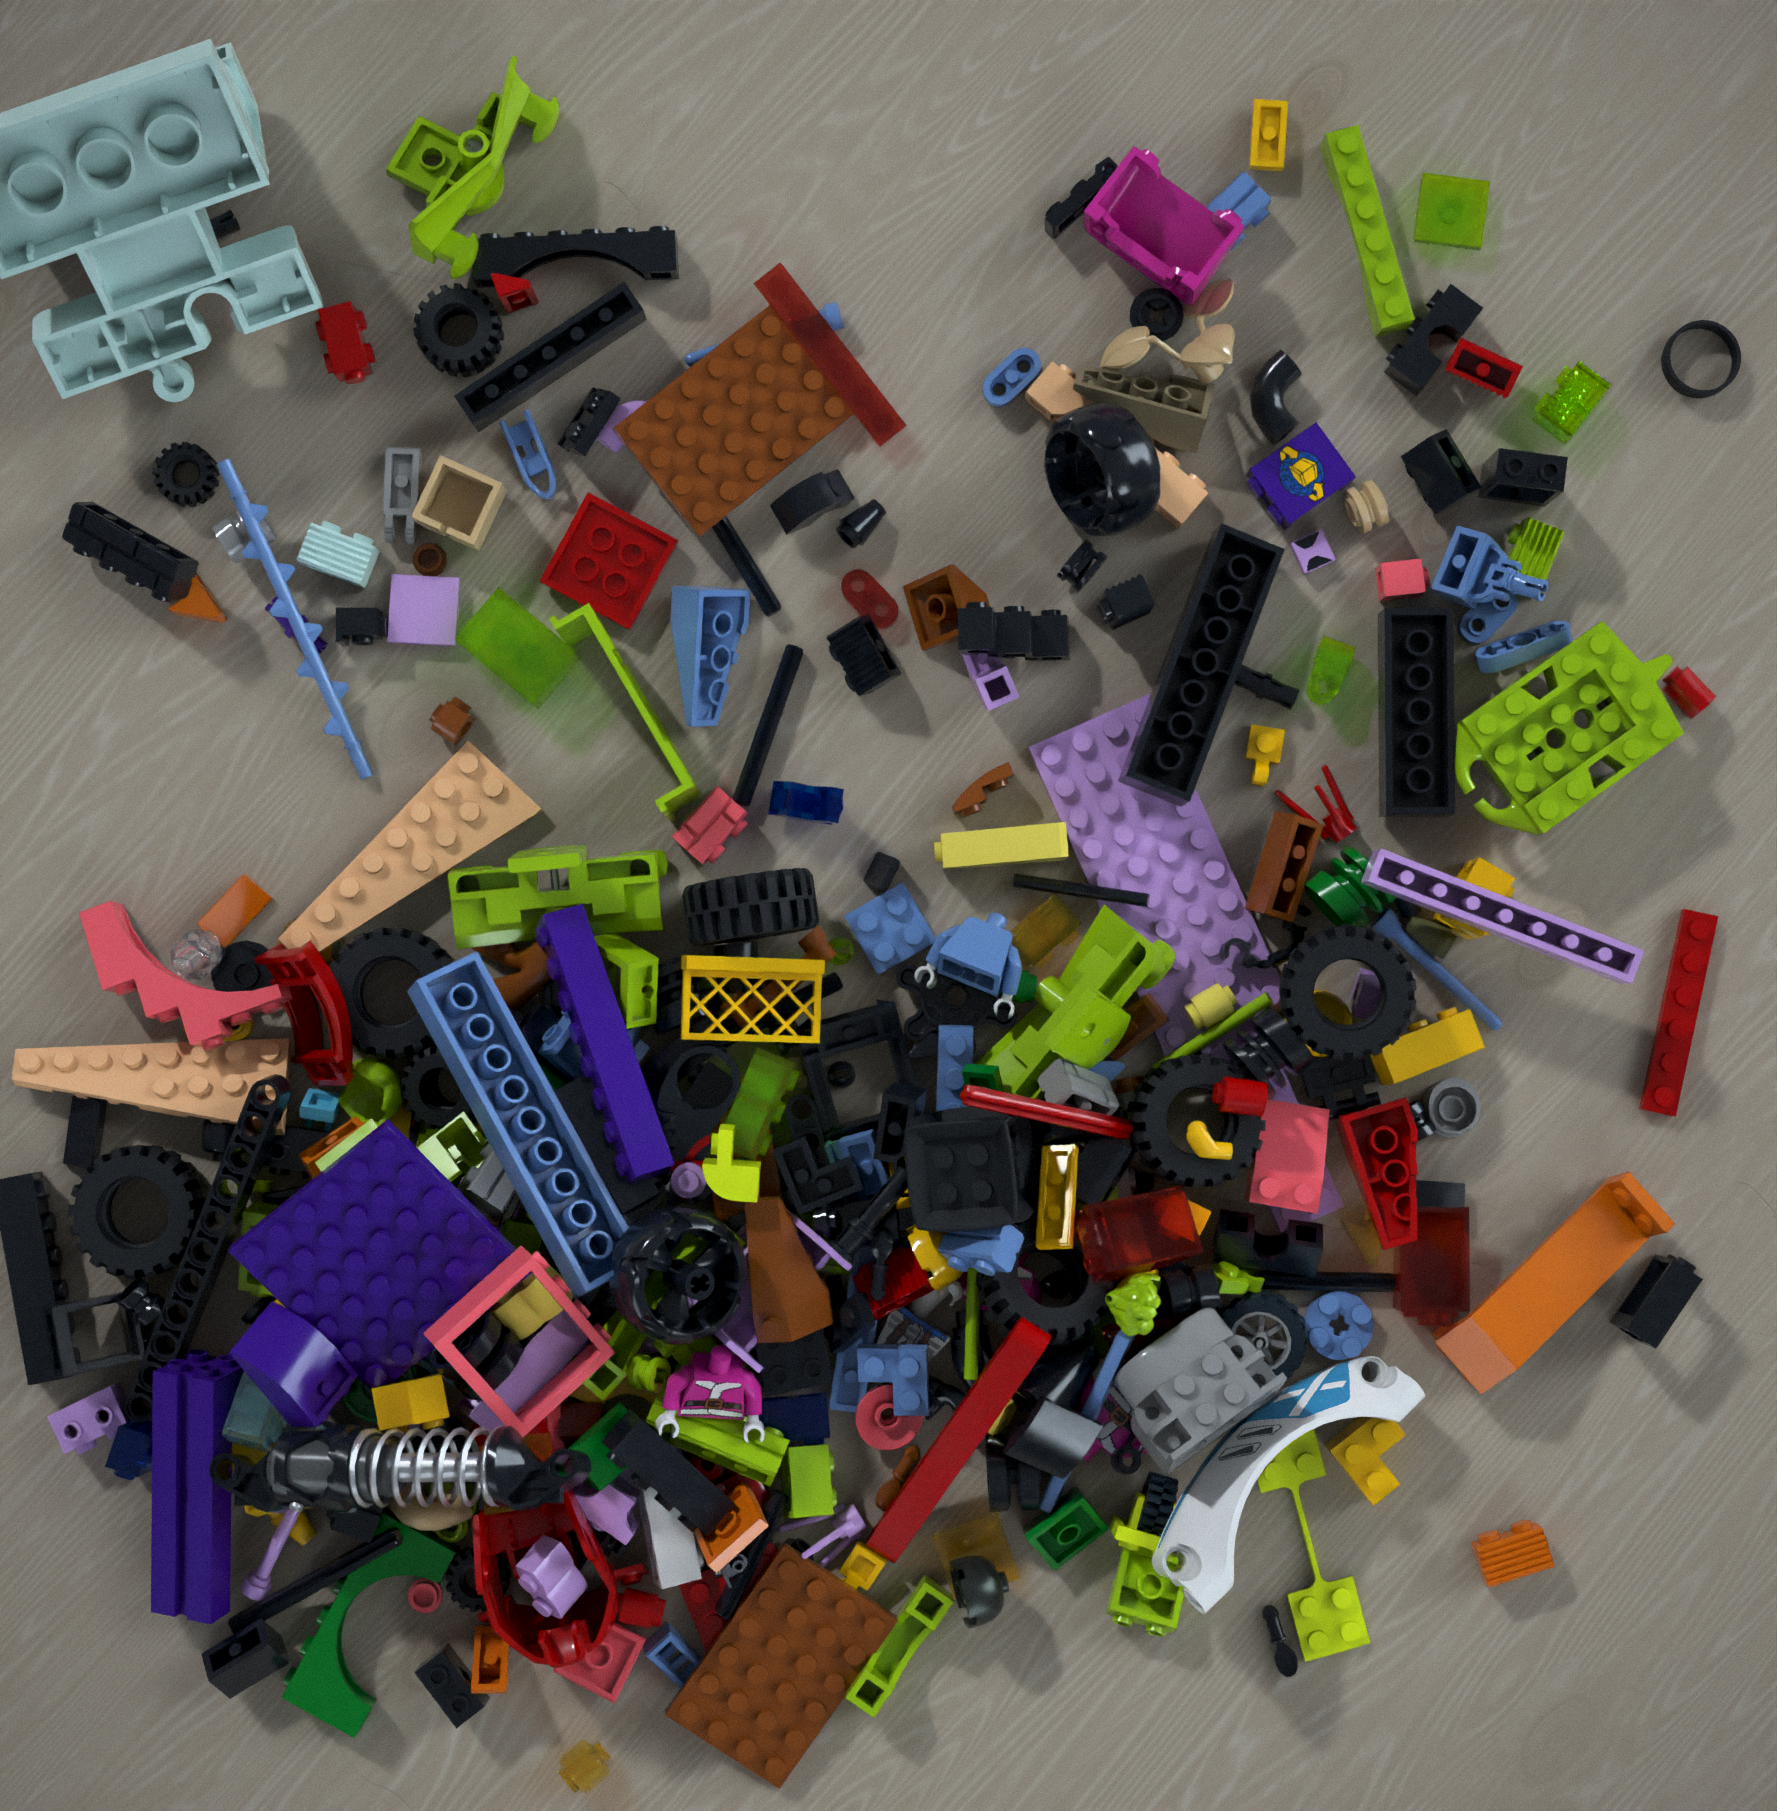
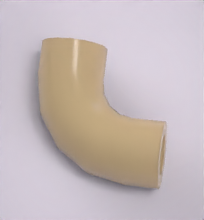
M408 1482L400 1493L403 1501L408 1496L411 1482ZM453 1488L444 1492L446 1500L450 1499ZM422 1494L424 1500L426 1501L429 1496ZM458 1494L453 1505L448 1508L440 1502L438 1495H436L432 1504L426 1508L418 1502L416 1495H414L411 1503L404 1508L398 1505L394 1497L387 1504L402 1524L421 1531H440L458 1525L473 1516L471 1508L464 1504L460 1494Z

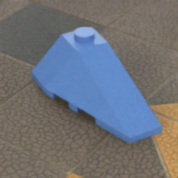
M672 586L670 620L686 725L689 727L717 726L729 689L726 682L731 664L736 665L739 656L735 652L740 635L746 634L749 624L751 592L749 589L711 586Z

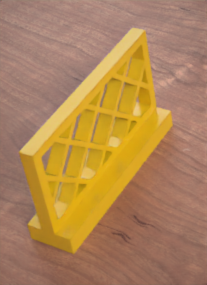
M682 955V1040L820 1044L822 974L825 973V960ZM691 977H705L714 987L701 1001L691 992ZM711 977L724 979L717 984ZM731 978H739L748 988L735 1002L722 989ZM747 979L759 980L753 985H751ZM766 979H773L782 989L770 1003L756 990ZM781 980L793 981L786 987ZM800 980L813 981V995L802 1004L790 990ZM716 992H719L731 1005L718 1019L704 1006ZM751 993L765 1006L752 1020L738 1007ZM787 994L799 1009L784 1021L773 1009V1006ZM690 998H691L692 1001L696 1004V1006H695L694 1008H692L691 1010H690ZM811 1003H812V1014H811V1013L808 1011V1009H807V1007H808ZM701 1009L713 1023L703 1033H689L690 1017L697 1010ZM733 1010L747 1023L737 1034H730L720 1024ZM768 1011L781 1024L772 1035H764L755 1025ZM802 1012L812 1021L811 1036H798L789 1026ZM717 1027L723 1034L710 1032ZM752 1028L757 1035L745 1033ZM786 1029L791 1036L779 1034Z

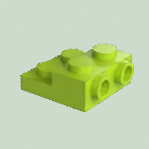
M1139 1546L1138 1551H1133L1122 1547L1105 1614L1113 1616L1112 1622L1114 1624L1132 1627L1134 1622L1146 1626L1145 1632L1150 1635L1165 1637L1166 1632L1172 1633L1177 1629L1184 1598L1182 1592L1184 1587L1175 1586L1168 1577L1160 1576L1155 1572L1152 1565V1551L1148 1548ZM1173 1556L1172 1561L1166 1560L1169 1570L1173 1571L1177 1567V1557Z

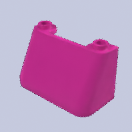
M1133 146L1084 210V228L1096 241L1162 289L1172 292L1183 304L1192 306L1244 230V225L1241 223L1242 219L1230 209H1225L1224 211L1216 210L1215 213L1161 175V169L1158 166L1160 161L1152 152L1147 149L1141 151Z

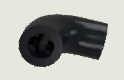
M1279 350L1266 361L1254 377L1249 396L1252 417L1261 432L1274 446L1299 424L1285 407L1283 398L1288 387L1302 373L1296 363L1282 350Z

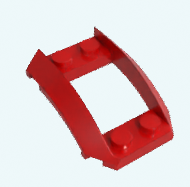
M309 940L302 947L286 949L280 943L254 959L258 965L265 964L274 978L269 981L271 985L280 984L290 988L293 1000L285 1002L283 1005L289 1017L294 1035L295 1055L291 1058L293 1063L302 1064L308 1073L307 1077L316 1086L347 1085L354 1078L352 1072L353 1047L349 1013L342 990L334 974L312 941ZM312 990L326 1018L331 1039V1049L323 1050L320 1015Z

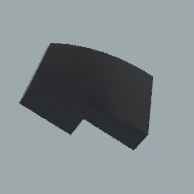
M1040 1395L1026 1423L1018 1422L1003 1452L1010 1457L1064 1479L1083 1459L1099 1435L1103 1425L1092 1417Z

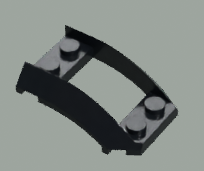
M876 999L877 1005L822 1019L820 1021V1044L799 1043L825 1141L839 1140L841 1137L871 1129L874 1130L877 1136L880 1113L839 1124L821 1058L887 1040L899 1083L918 1087L895 1002ZM808 1018L795 1029L798 1036H811V1020Z

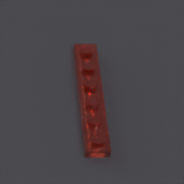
M781 262L754 283L758 291L774 309L879 447L907 426Z

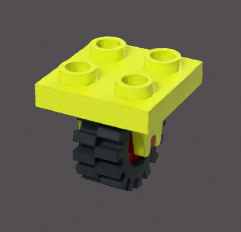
M1149 1472L1143 1485V1491L1136 1493L1129 1518L1115 1514L1112 1515L1109 1528L1114 1539L1119 1541V1546L1133 1551H1138L1139 1546L1151 1550V1555L1154 1554L1161 1534L1176 1505L1175 1496L1178 1492V1479ZM1174 1552L1170 1553L1167 1561H1172L1173 1556L1177 1557Z

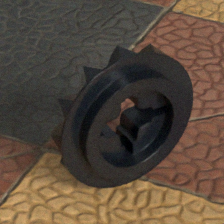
M1162 288L1147 289L1134 299L1130 308L1129 321L1132 327L1147 326L1150 330L1149 336L1154 335L1161 341L1173 338L1179 331L1184 318L1183 307L1180 300L1172 292ZM1167 307L1162 316L1163 324H1160L1158 321L1146 324L1151 315L1149 308L1157 312Z

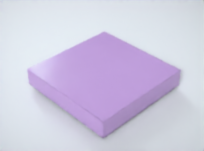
M391 574L387 642L457 647L461 579L457 577Z

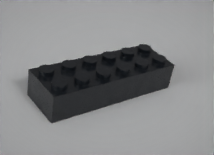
M1384 608L1378 613L1379 817H1449L1455 814L1453 608Z

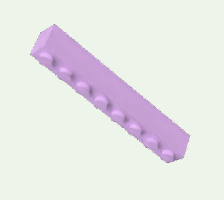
M1382 848L1373 850L1361 884L1619 984L1633 983L1644 953L1642 949Z

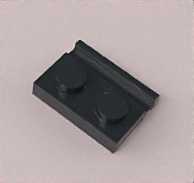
M592 387L557 445L567 452L571 451L574 454L586 456L621 398L611 391Z

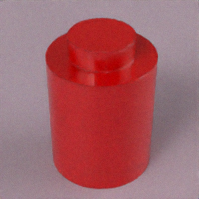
M1676 666L1662 679L1666 684L1662 691L1689 719L1698 715L1716 697L1688 666L1682 670Z
M1223 1076L1220 1083L1216 1082L1214 1085L1212 1102L1217 1104L1218 1111L1262 1117L1267 1104V1083Z

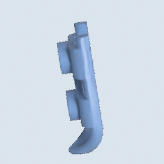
M523 411L526 421L510 428L507 427L504 420L500 421L499 425L525 484L537 496L551 500L556 489L555 470L530 411ZM532 440L536 441L539 451L534 452L531 445ZM522 446L526 456L521 458L516 447ZM547 470L550 481L549 491L543 492L532 483L530 477L542 475Z

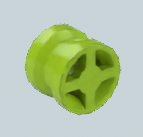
M637 1354L633 1357L628 1367V1382L633 1388H647L650 1392L660 1393L666 1388L667 1380L671 1376V1368L668 1360L656 1357L652 1359L647 1354Z

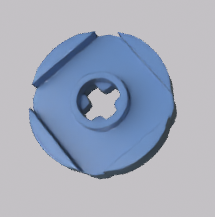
M1328 1291L1318 1298L1316 1297L1308 1305L1304 1314L1309 1343L1315 1351L1329 1359L1344 1360L1357 1357L1367 1347L1373 1335L1374 1322L1370 1308L1361 1298L1348 1291ZM1339 1315L1344 1316V1323L1347 1324V1329L1341 1330L1339 1334H1333L1334 1328L1329 1326L1330 1320H1337Z

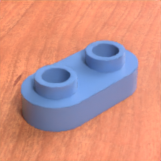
M1019 348L1013 351L984 380L982 393L985 401L993 407L1000 408L1009 405L1040 373L1041 360L1038 354L1029 348ZM1020 363H1027L1030 370L1022 373L1017 369V366ZM1002 386L1006 392L1002 396H997L993 393V388Z
M1506 593L1510 599L1506 602L1505 607L1497 606L1495 600L1487 603H1477L1475 610L1470 608L1458 622L1460 637L1466 643L1473 645L1481 644L1489 639L1515 612L1518 605L1516 594L1510 595ZM1474 620L1482 623V631L1477 632L1472 628Z

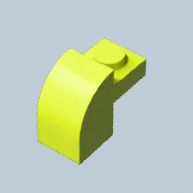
M721 1124L719 1133H712L711 1154L717 1155V1159L704 1158L702 1164L704 1178L708 1186L724 1199L757 1203L761 1161L733 1160L735 1125Z

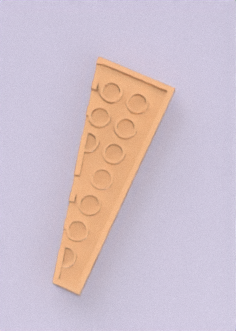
M467 741L288 927L278 940L288 949L300 948L311 940L319 953H322L346 935L366 925L387 909H391L401 900L421 890L449 872L450 869L457 867L464 860L484 850L497 839L507 833L509 834L517 829L519 825L537 816L542 809L470 741Z
M289 1038L223 1041L224 1045L211 1050H204L203 1047L190 1045L189 1042L15 1049L12 1081L15 1086L52 1093L56 1090L75 1094L78 1098L88 1099V1097L107 1100L110 1104L115 1105L125 1103L138 1106L142 1110L184 1118L188 1116L209 1119L211 1123L222 1124V1122L236 1124L250 1088L254 1083L275 1074L283 1076L289 1082L292 1044ZM266 1085L265 1093L267 1097L275 1100V1090L270 1085ZM287 1106L275 1135H285ZM254 1116L253 1126L263 1130L261 1120Z

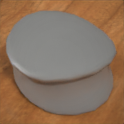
M1460 1078L1443 1079L1433 1084L1425 1093L1423 1100L1424 1115L1427 1120L1433 1123L1436 1129L1434 1133L1440 1137L1450 1139L1460 1137L1467 1133L1479 1119L1480 1103L1475 1088L1465 1080Z

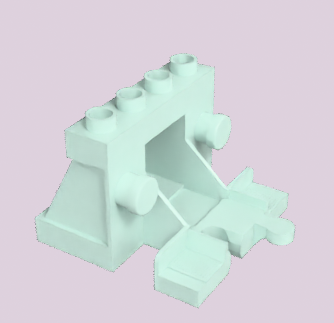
M208 39L0 113L1 280L77 253L96 291L95 293L44 310L32 320V341L62 399L144 370L152 372L153 388L160 398L170 402H179L188 398L194 389V375L191 366L181 357L206 349L212 341L211 333L204 318L192 304L202 294L216 293L227 298L230 302L229 309L232 320L237 330L245 335L323 307L321 294L299 246L293 226L278 227L219 248L205 207L270 185L269 168L266 163L258 105L231 42L215 48L212 39Z

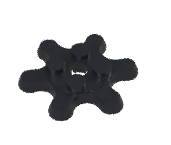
M904 965L899 968L896 974L898 985L905 990L914 992L920 1001L917 1013L909 1017L903 1026L904 1034L910 1040L920 1041L924 1039L931 1031L939 1030V1025L973 1026L974 1056L976 1052L974 1034L980 1025L991 1023L1005 1029L1011 1027L1016 1022V1010L1013 1017L1008 1019L1011 1006L1007 1003L999 1006L996 1016L994 1004L998 999L992 994L937 973V985L932 989H928L926 985L930 980L931 974L925 973L922 976V980L918 983L914 976L918 968L914 965ZM952 987H960L966 993V1000L959 1007L951 1006L946 999V994Z

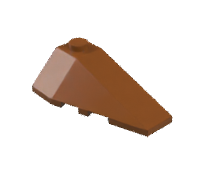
M765 1196L758 1197L757 1203L744 1202L752 1313L757 1343L792 1342L833 1324L829 1289L824 1279L821 1280L813 1266L814 1260L810 1252H806L797 1235L798 1229L781 1197Z

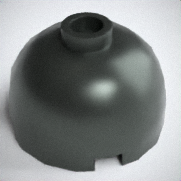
M966 1556L951 1560L949 1564L955 1568L950 1570L956 1601L959 1609L966 1608L969 1617L963 1618L966 1627L969 1629L994 1620L1004 1606V1593L1009 1592L1005 1572H997L994 1564L981 1556Z

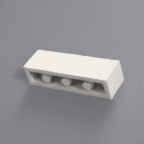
M672 1446L679 1454L683 1456L682 1450L680 1448ZM634 1481L635 1488L641 1491L637 1502L653 1583L661 1589H666L702 1579L700 1567L704 1566L703 1555L699 1546H695L694 1532H691L677 1519L681 1513L675 1507L670 1512L654 1499L658 1493L650 1486L645 1491Z

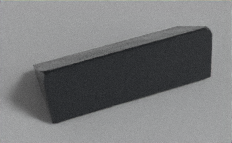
M72 1096L63 1164L84 1168L94 1165L93 1161L100 1156L107 1100L89 1097L88 1099Z

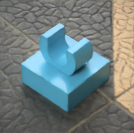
M309 1088L300 1105L299 1118L306 1119L307 1128H312L315 1120L325 1122V1131H329L341 1108L338 1102V1097L341 1093Z

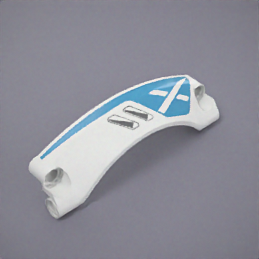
M1367 1356L1354 1358L1318 1371L1278 1392L1273 1399L1230 1429L1199 1466L1179 1497L1161 1534L1152 1557V1565L1155 1572L1160 1576L1168 1577L1175 1586H1183L1182 1592L1186 1599L1199 1612L1206 1614L1233 1587L1234 1548L1239 1519L1254 1483L1270 1461L1293 1440L1326 1423L1353 1417H1373L1400 1422L1425 1397L1423 1389L1415 1380L1404 1374L1396 1366L1388 1367L1380 1358ZM1364 1364L1368 1365L1371 1371L1368 1381L1363 1378L1361 1372ZM1172 1552L1178 1558V1565L1173 1571L1169 1570L1166 1563L1168 1555Z

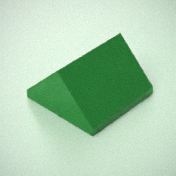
M620 1402L568 1448L583 1451L588 1455L592 1467L589 1476L582 1482L599 1491H602L628 1467L626 1465L621 1470L606 1456L611 1450L601 1442L627 1413L626 1408Z
M1077 1485L1060 1498L1050 1514L1043 1511L1022 1527L1028 1542L1054 1571L1109 1530L1106 1523Z

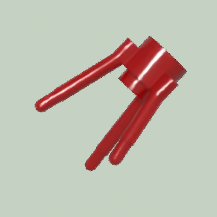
M1323 765V774L1339 808L1334 807L1320 785L1315 786L1316 793L1329 812L1322 818L1325 825H1323L1320 835L1324 840L1330 837L1334 843H1338L1355 831L1357 827L1352 821L1354 817L1348 810L1328 766ZM1280 790L1274 792L1275 796L1296 814L1318 822Z

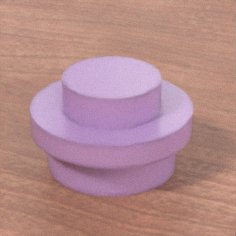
M691 1162L682 1163L677 1166L671 1176L673 1190L684 1198H693L701 1194L706 1186L703 1169Z

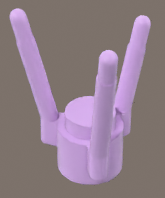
M842 1502L833 1508L834 1515L804 1517L780 1525L778 1530L784 1532L836 1516L837 1518L831 1521L836 1530L815 1543L801 1555L803 1559H806L838 1537H841L843 1540L819 1563L824 1568L852 1541L861 1537V1531L865 1530L867 1526L854 1504L846 1508Z

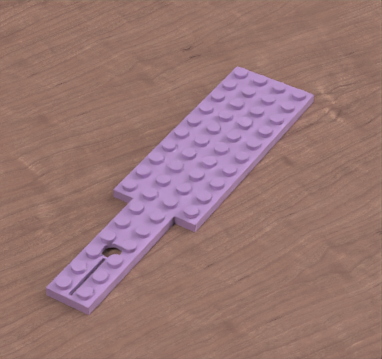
M1150 693L1028 747V750L1060 822H1066L1068 841L1088 885L1150 894L1148 907L1096 899L1095 901L1099 910L1105 904L1151 943L1161 940L1169 944L1175 952L1176 959L1172 967L1157 985L1151 989H1144L1138 986L1135 991L1139 999L1150 992L1170 1020L1154 1032L1165 1057L1207 1030L1205 1027L1197 1030L1187 1016L1183 1006L1190 1003V998L1219 983L1222 988L1228 985L1237 1000V1004L1233 1005L1235 1011L1265 992L1273 1000V1004L1269 1007L1277 1011L1282 1009L1279 995L1281 979L1276 968L1273 967L1260 969L1255 966L1252 968H1246L1243 965L1237 966L1241 953L1238 947L1231 945L1229 948V957L1221 960L1220 948L1222 944L1233 938H1241L1246 943H1251L1250 954L1257 961L1268 960L1267 956L1270 954L1250 910L1245 909L1246 900L1196 788L1190 802L1180 807L1118 782L1149 701ZM1258 1014L1200 1050V1054L1210 1055L1213 1058H1222L1229 1061V1065L1233 1067L1230 1057L1223 1047V1043L1231 1038L1243 1048L1236 1035V1032L1240 1029L1254 1039L1257 1034L1251 1025V1020ZM1282 1068L1280 1071L1287 1085L1281 1089L1269 1079L1276 1091V1094L1270 1099L1299 1104ZM1326 1164L1324 1166L1318 1214L1268 1205L1280 1233L1285 1231L1289 1219L1311 1222L1345 1207Z

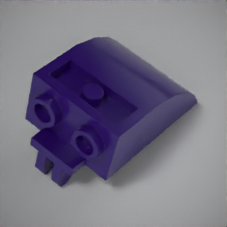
M271 1301L229 1351L231 1356L291 1427H318L323 1424L330 1415L329 1411L338 1400L348 1394L350 1385L358 1376L338 1349L319 1330L299 1315Z

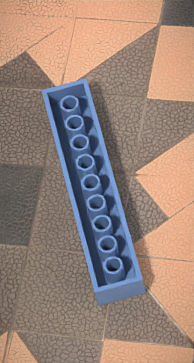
M476 951L416 980L407 992L563 1279L570 1288L574 1299L576 1300L609 1281L610 1277L614 1276L612 1266L614 1249L623 1233L629 1227L478 952Z

